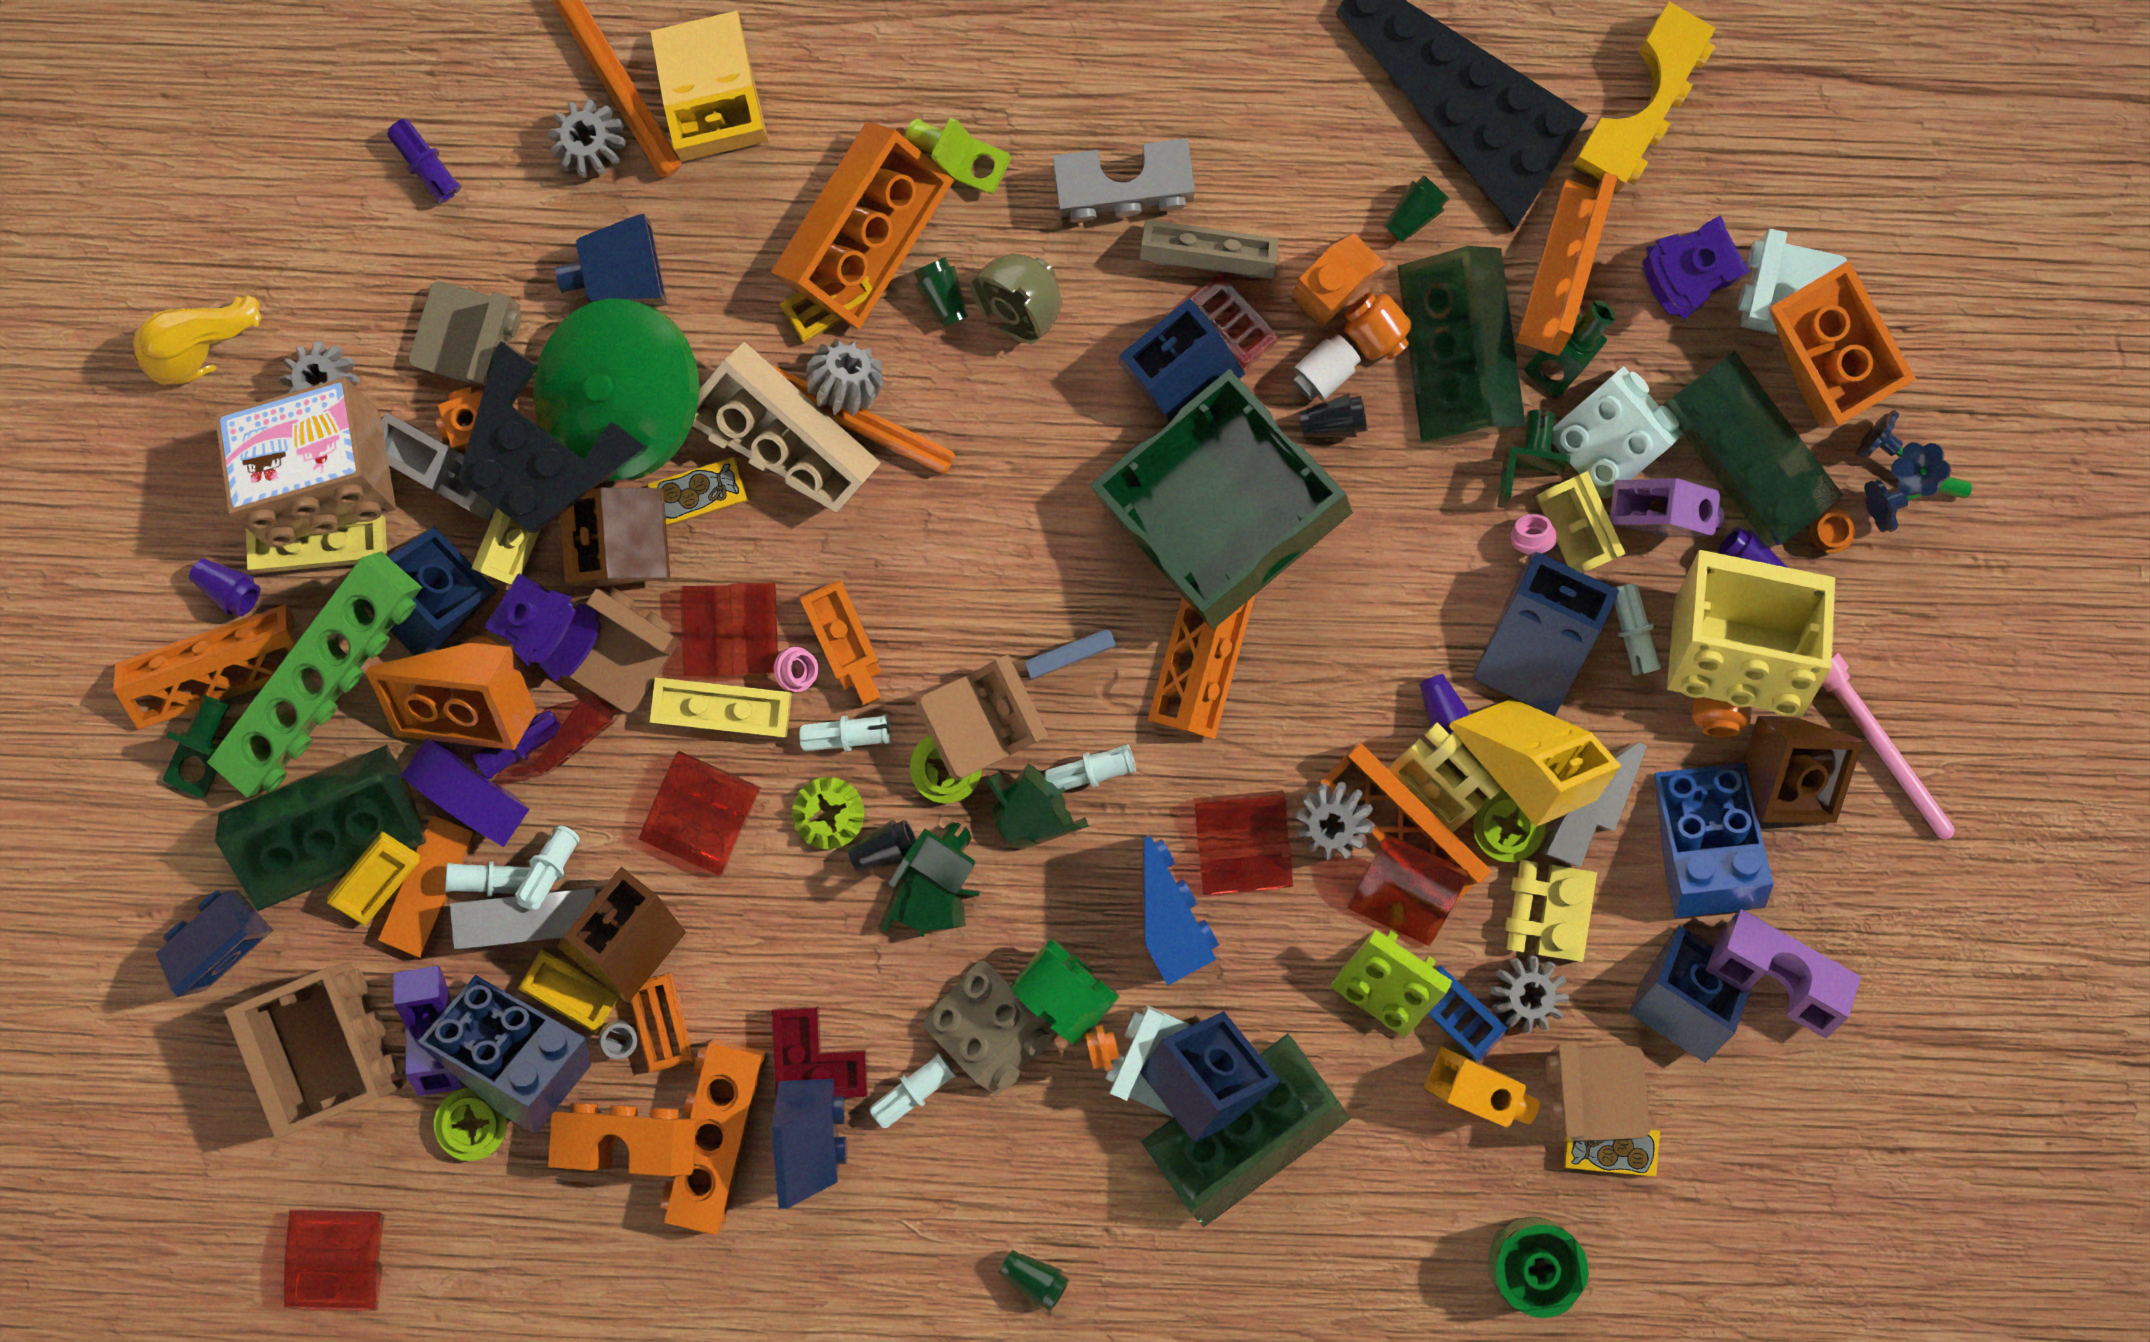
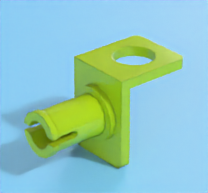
M953 118L948 120L944 130L924 123L920 119H914L906 131L905 138L916 148L931 154V158L954 180L988 194L995 193L1011 161V155L1008 152L974 139L958 120ZM980 156H991L995 162L993 172L986 178L974 177L971 169L974 161Z

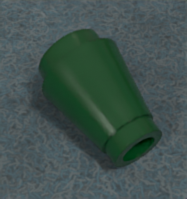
M1423 175L1417 182L1411 181L1383 226L1401 243H1404L1408 237L1414 235L1445 211L1443 206L1449 201V198L1431 180Z
M946 257L913 271L918 281L914 285L937 318L941 320L943 327L968 317L955 265L950 267Z
M1015 1250L1009 1253L999 1270V1274L1004 1276L1037 1309H1040L1042 1306L1050 1312L1058 1303L1070 1281L1061 1274L1062 1269L1022 1253L1019 1254Z

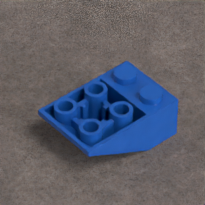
M1745 763L1654 773L1665 875L1675 918L1734 912L1740 909L1765 908L1774 883Z
M1147 835L1143 837L1144 942L1168 986L1215 961L1216 957L1212 949L1220 945L1207 921L1204 919L1197 923L1190 908L1198 904L1185 880L1182 879L1175 882L1168 868L1176 863L1163 839L1154 842L1152 837Z

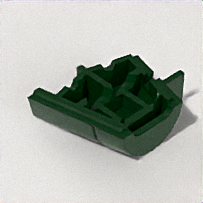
M1029 763L1010 786L1000 772L986 780L999 799L993 807L992 816L997 829L1005 840L1013 847L1022 850L1090 827L1085 817L1073 821L1070 812L1066 810V802L1062 795L1066 791L1065 788L1058 789Z
M909 866L895 886L878 929L888 931L893 919L920 930L919 936L921 937L925 936L926 931L964 927L966 923L962 896L963 894L980 896V891L963 889L961 886L957 893H952L917 869Z

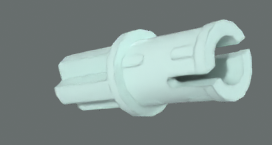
M1626 584L1616 587L1619 592L1614 604L1622 630L1617 634L1618 637L1624 638L1632 675L1642 674L1641 672L1645 674L1661 669L1650 632L1654 626L1653 623L1648 624L1638 586L1636 584Z
M888 715L849 720L848 716H841L840 721L803 725L800 727L799 733L800 745L804 751L844 748L845 752L851 751L852 746L879 743L890 744L891 733H887V730H891Z
M1125 744L1090 755L1089 752L1083 753V760L1048 769L1044 772V776L1048 782H1052L1058 789L1064 787L1067 790L1091 783L1092 787L1095 788L1098 787V782L1136 772V765L1129 744Z
M561 825L555 826L540 854L534 855L531 858V869L516 892L517 904L531 911L537 910L554 882L560 881L563 878V867L580 842L579 836L573 830Z
M489 861L488 865L447 863L445 892H486L487 897H492V893L516 894L531 867L494 866V861Z
M937 1053L932 1060L908 1078L903 1075L900 1078L902 1083L874 1103L870 1108V1112L881 1127L888 1128L917 1104L921 1107L926 1104L925 1098L951 1078L956 1077V1075L941 1054Z

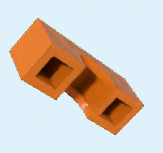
M570 1103V1111H554L552 1113L548 1167L577 1170L611 1169L613 1149L621 1138L629 1149V1173L658 1176L692 1175L696 1119L678 1118L679 1109L651 1108V1115L645 1116L638 1115V1106L610 1105V1113H600L596 1103Z

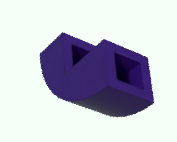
M428 738L425 739L401 775L419 792L442 809L502 847L506 845L530 810L513 793L471 770L453 752Z
M439 965L394 972L393 1005L406 1026V1076L418 1096L463 1089L462 1081L418 1045L420 1038L452 1002Z

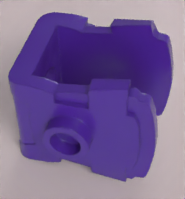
M1721 216L1710 220L1693 233L1681 237L1678 234H1673L1656 239V245L1646 247L1647 256L1642 261L1647 283L1658 303L1668 315L1676 314L1682 320H1685L1703 306V303L1710 298L1711 292L1722 290L1737 283L1750 272L1732 241Z
M518 573L484 627L515 646L513 649L515 653L528 666L532 662L540 663L539 666L552 680L558 681L564 676L570 677L583 663L596 642L602 624L599 622L600 612L596 609L580 603L574 608L572 603H570L571 596L557 591H550Z

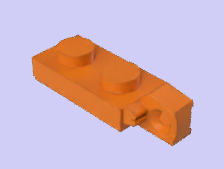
M839 579L801 597L800 601L836 679L841 681L844 690L855 686L865 706L881 700L882 697L872 678L882 673L878 665L879 660L842 580Z

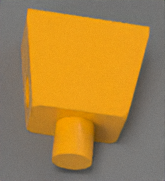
M1442 1046L1423 1086L1424 1089L1447 1103L1507 1128L1511 1125L1513 1119L1530 1125L1536 1118L1540 1106L1538 1099L1524 1094L1526 1091L1525 1084Z

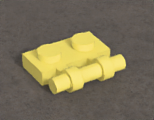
M1436 722L1425 733V736L1436 748L1432 751L1419 738L1389 766L1388 770L1449 830L1454 832L1478 812L1485 803L1474 792L1477 787L1489 799H1492L1502 787L1493 779L1484 766L1461 746L1463 742L1454 732L1449 734ZM1448 758L1466 777L1461 779L1444 761Z
M1520 860L1518 877H1513L1511 890L1515 891L1512 915L1506 918L1505 931H1509L1506 949L1524 952L1527 935L1538 936L1535 954L1583 962L1597 872L1549 865L1547 882L1536 881L1538 862ZM1533 894L1544 896L1540 922L1529 921Z

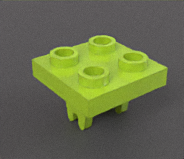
M1375 930L1336 974L1330 987L1343 995L1349 1002L1356 1004L1381 1021L1386 1027L1396 1031L1405 1038L1447 994L1453 981L1433 968L1436 960L1429 955L1423 962L1395 943L1398 934L1392 930L1386 936Z

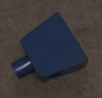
M644 213L579 237L576 240L579 261L555 266L556 278L561 293L585 288L589 303L604 299H626L647 304L651 307L667 305L652 226Z

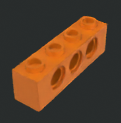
M716 1039L708 1043L707 1049H699L693 1074L700 1076L696 1093H688L682 1118L696 1119L693 1169H703L708 1172L712 1185L710 1190L698 1191L690 1184L689 1175L675 1176L674 1183L667 1181L660 1203V1208L667 1210L664 1223L716 1236L723 1230L767 1052ZM725 1079L731 1083L734 1089V1096L730 1102H719L713 1097L711 1086L714 1080ZM704 1124H714L720 1128L723 1134V1141L720 1146L710 1147L702 1141L700 1131Z

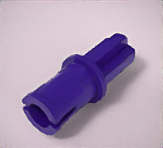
M405 118L400 119L388 128L387 136L409 163L408 171L410 174H417L438 204H442L454 197L455 195L451 191L455 193L460 191L461 185L456 182L439 160V151L436 148L431 149L409 120Z
M546 711L531 721L515 750L488 747L480 753L474 754V760L487 779H491L494 775L521 758L524 761L530 759L529 753L562 733L561 723L552 711Z

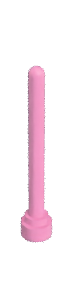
M1838 652L1832 653L1831 670L1821 687L1823 686L1827 692L1832 691L1937 836L1944 840L1950 839L1955 832L1953 825L1847 681L1850 678L1846 672L1849 666Z

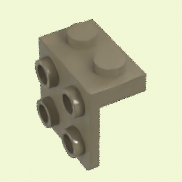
M442 281L434 282L430 287L410 352V364L417 369L485 388L497 346L501 341L509 344L511 337L514 338L518 332L521 322V312L519 311L521 306L510 296L497 292H492V295L489 296Z
M979 961L926 1016L923 1026L975 1082L998 1096L1002 1090L1009 1088L1016 1082L1020 1071L1034 1056L1039 1055L1048 1047L1051 1038L1056 1032L1050 1028L1052 1025L1041 1016L1038 1018L1010 990V984L989 963Z

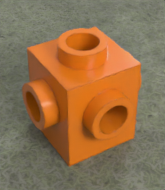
M474 387L454 391L448 395L449 401L438 404L441 418L436 419V425L440 437L445 445L451 444L453 449L462 454L466 452L483 395L482 390L475 392ZM473 414L472 423L464 427L461 417Z

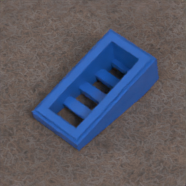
M1440 965L1436 970L1453 982L1450 986L1451 989L1427 1015L1479 1063L1508 1033L1509 1029ZM1460 995L1465 1001L1446 1020L1440 1014ZM1473 1008L1478 1012V1015L1459 1033L1454 1027ZM1487 1021L1492 1027L1473 1046L1468 1039Z

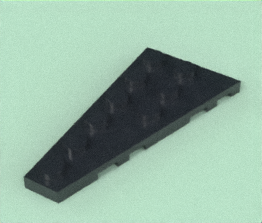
M1343 0L1337 9L1336 15L1365 51L1376 59L1389 75L1388 79L1398 91L1401 90L1415 107L1414 111L1458 165L1461 164L1477 183V188L1487 200L1490 199L1504 216L1503 220L1514 232L1588 116L1406 0Z

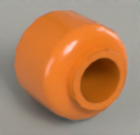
M1368 292L1355 301L1344 314L1347 318L1344 326L1345 334L1368 360L1379 359L1383 356L1391 360L1399 355L1409 344L1405 337L1410 331L1411 321L1387 294L1382 293L1374 296L1372 292Z
M1705 697L1693 698L1692 720L1696 725L1703 728L1705 735L1719 738L1734 737L1739 735L1740 730L1747 727L1751 722L1752 707H1737L1725 701Z

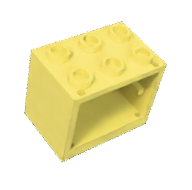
M1699 550L1674 599L1667 690L1680 692L1693 698L1705 697L1725 701L1737 707L1749 706L1769 710L1781 716L1803 717L1831 670L1835 577Z

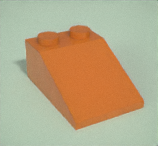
M1850 261L1842 263L1768 307L1797 386L1821 429L1843 424L1916 380Z
M466 643L372 665L366 671L388 722L397 737L423 740L428 738L432 741L515 750L537 712L512 649L507 646Z

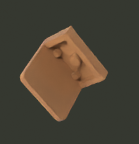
M612 587L609 593H606L596 588L586 604L600 612L599 622L602 624V627L590 653L570 678L620 710L632 713L638 708L654 683L655 677H658L681 640L670 634L673 625L650 611L645 618L631 609L636 601Z
M1008 654L967 676L919 697L916 701L919 714L950 776L955 780H960L1048 736L1041 717L1036 711L1021 681L1020 674L1015 669Z
M1578 1043L1558 1044L1551 1050V1056L1546 1058V1075L1548 1083L1554 1086L1555 1102L1550 1103V1123L1552 1130H1557L1558 1142L1642 1139L1649 1135L1650 1120L1644 1054L1639 1047L1578 1049Z

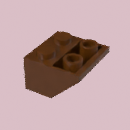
M594 488L583 495L580 501L559 515L565 584L590 589L671 579L663 489Z
M621 866L564 934L557 947L629 1004L685 935L686 931L658 895Z

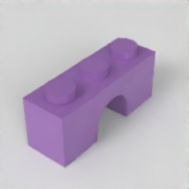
M1742 909L1719 931L1706 971L1744 993H1747L1764 975L1774 977L1783 984L1789 994L1790 1004L1786 1017L1825 1039L1849 1018L1861 976L1843 967L1838 962L1827 958L1804 945L1799 940L1788 936Z

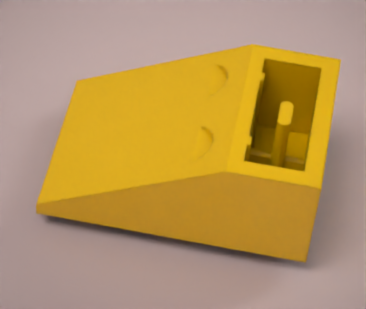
M738 10L651 31L666 118L674 151L681 162L769 141Z
M1513 698L1452 721L1449 725L1451 730L1536 827L1597 801L1621 767L1619 762L1592 732Z

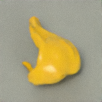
M246 294L243 297L236 296L230 306L223 308H171L157 312L144 321L136 330L133 339L134 358L146 375L162 385L184 384L198 379L207 373L214 372L216 370L215 365H208L199 369L206 361L210 344L229 340L251 325L258 327L261 321L259 302L254 297Z

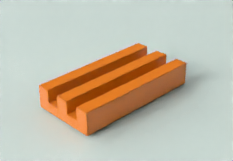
M672 972L649 978L630 1003L648 1073L692 1062L695 1059ZM659 985L664 987L681 1053L678 1056H675L657 989ZM647 989L665 1058L657 1061L640 995V990Z

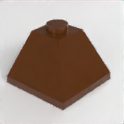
M1758 716L1745 756L1757 818L1762 822L1837 823L1863 741L1857 737L1797 717Z

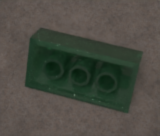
M1465 246L1398 265L1397 270L1403 312L1411 321L1407 341L1409 342L1408 350L1421 443L1490 435L1525 427L1501 248Z
M1735 351L1661 404L1671 410L1679 421L1678 428L1769 548L1787 541L1818 518L1843 495Z
M388 745L218 813L215 842L257 911L344 877L382 831L410 849L426 843L424 829L408 782L401 776L403 772Z
M1289 1033L1259 1054L1280 1079V1082L1226 1128L1195 1143L1177 1119L1173 1117L1141 1141L1188 1211L1203 1227L1207 1226L1351 1120L1339 1100Z

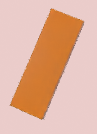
M436 814L431 815L416 850V853L420 855L419 863L403 881L380 934L379 941L419 958L424 956L451 891L445 892L446 864L464 863L477 833L476 831Z

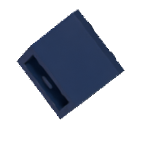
M1190 297L1119 355L1118 364L1168 423L1174 419L1180 409L1228 369H1231L1239 379L1245 375V372L1220 333Z

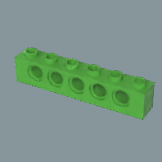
M383 552L361 557L207 763L247 798L264 790L268 793L275 790L287 776L284 768L291 759L299 758L313 741L309 737L311 732L317 725H324L335 714L338 705L334 702L343 691L345 693L350 691L361 680L364 672L360 668L369 657L371 659L375 658L388 645L390 637L386 634L395 623H402L414 611L417 604L413 599L422 589V586ZM366 600L374 608L375 616L373 620L365 612L364 604ZM339 635L346 639L348 653H345L340 648ZM314 669L321 675L322 687L318 686L314 681ZM288 703L296 711V721L288 713ZM262 737L269 742L271 753H268L263 747Z

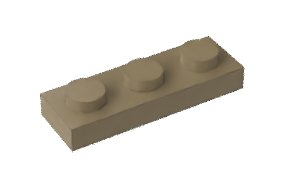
M1145 220L1139 260L1152 261L1158 265L1173 264L1194 267L1207 272L1223 271L1242 274L1250 278L1266 277L1274 279L1279 238Z

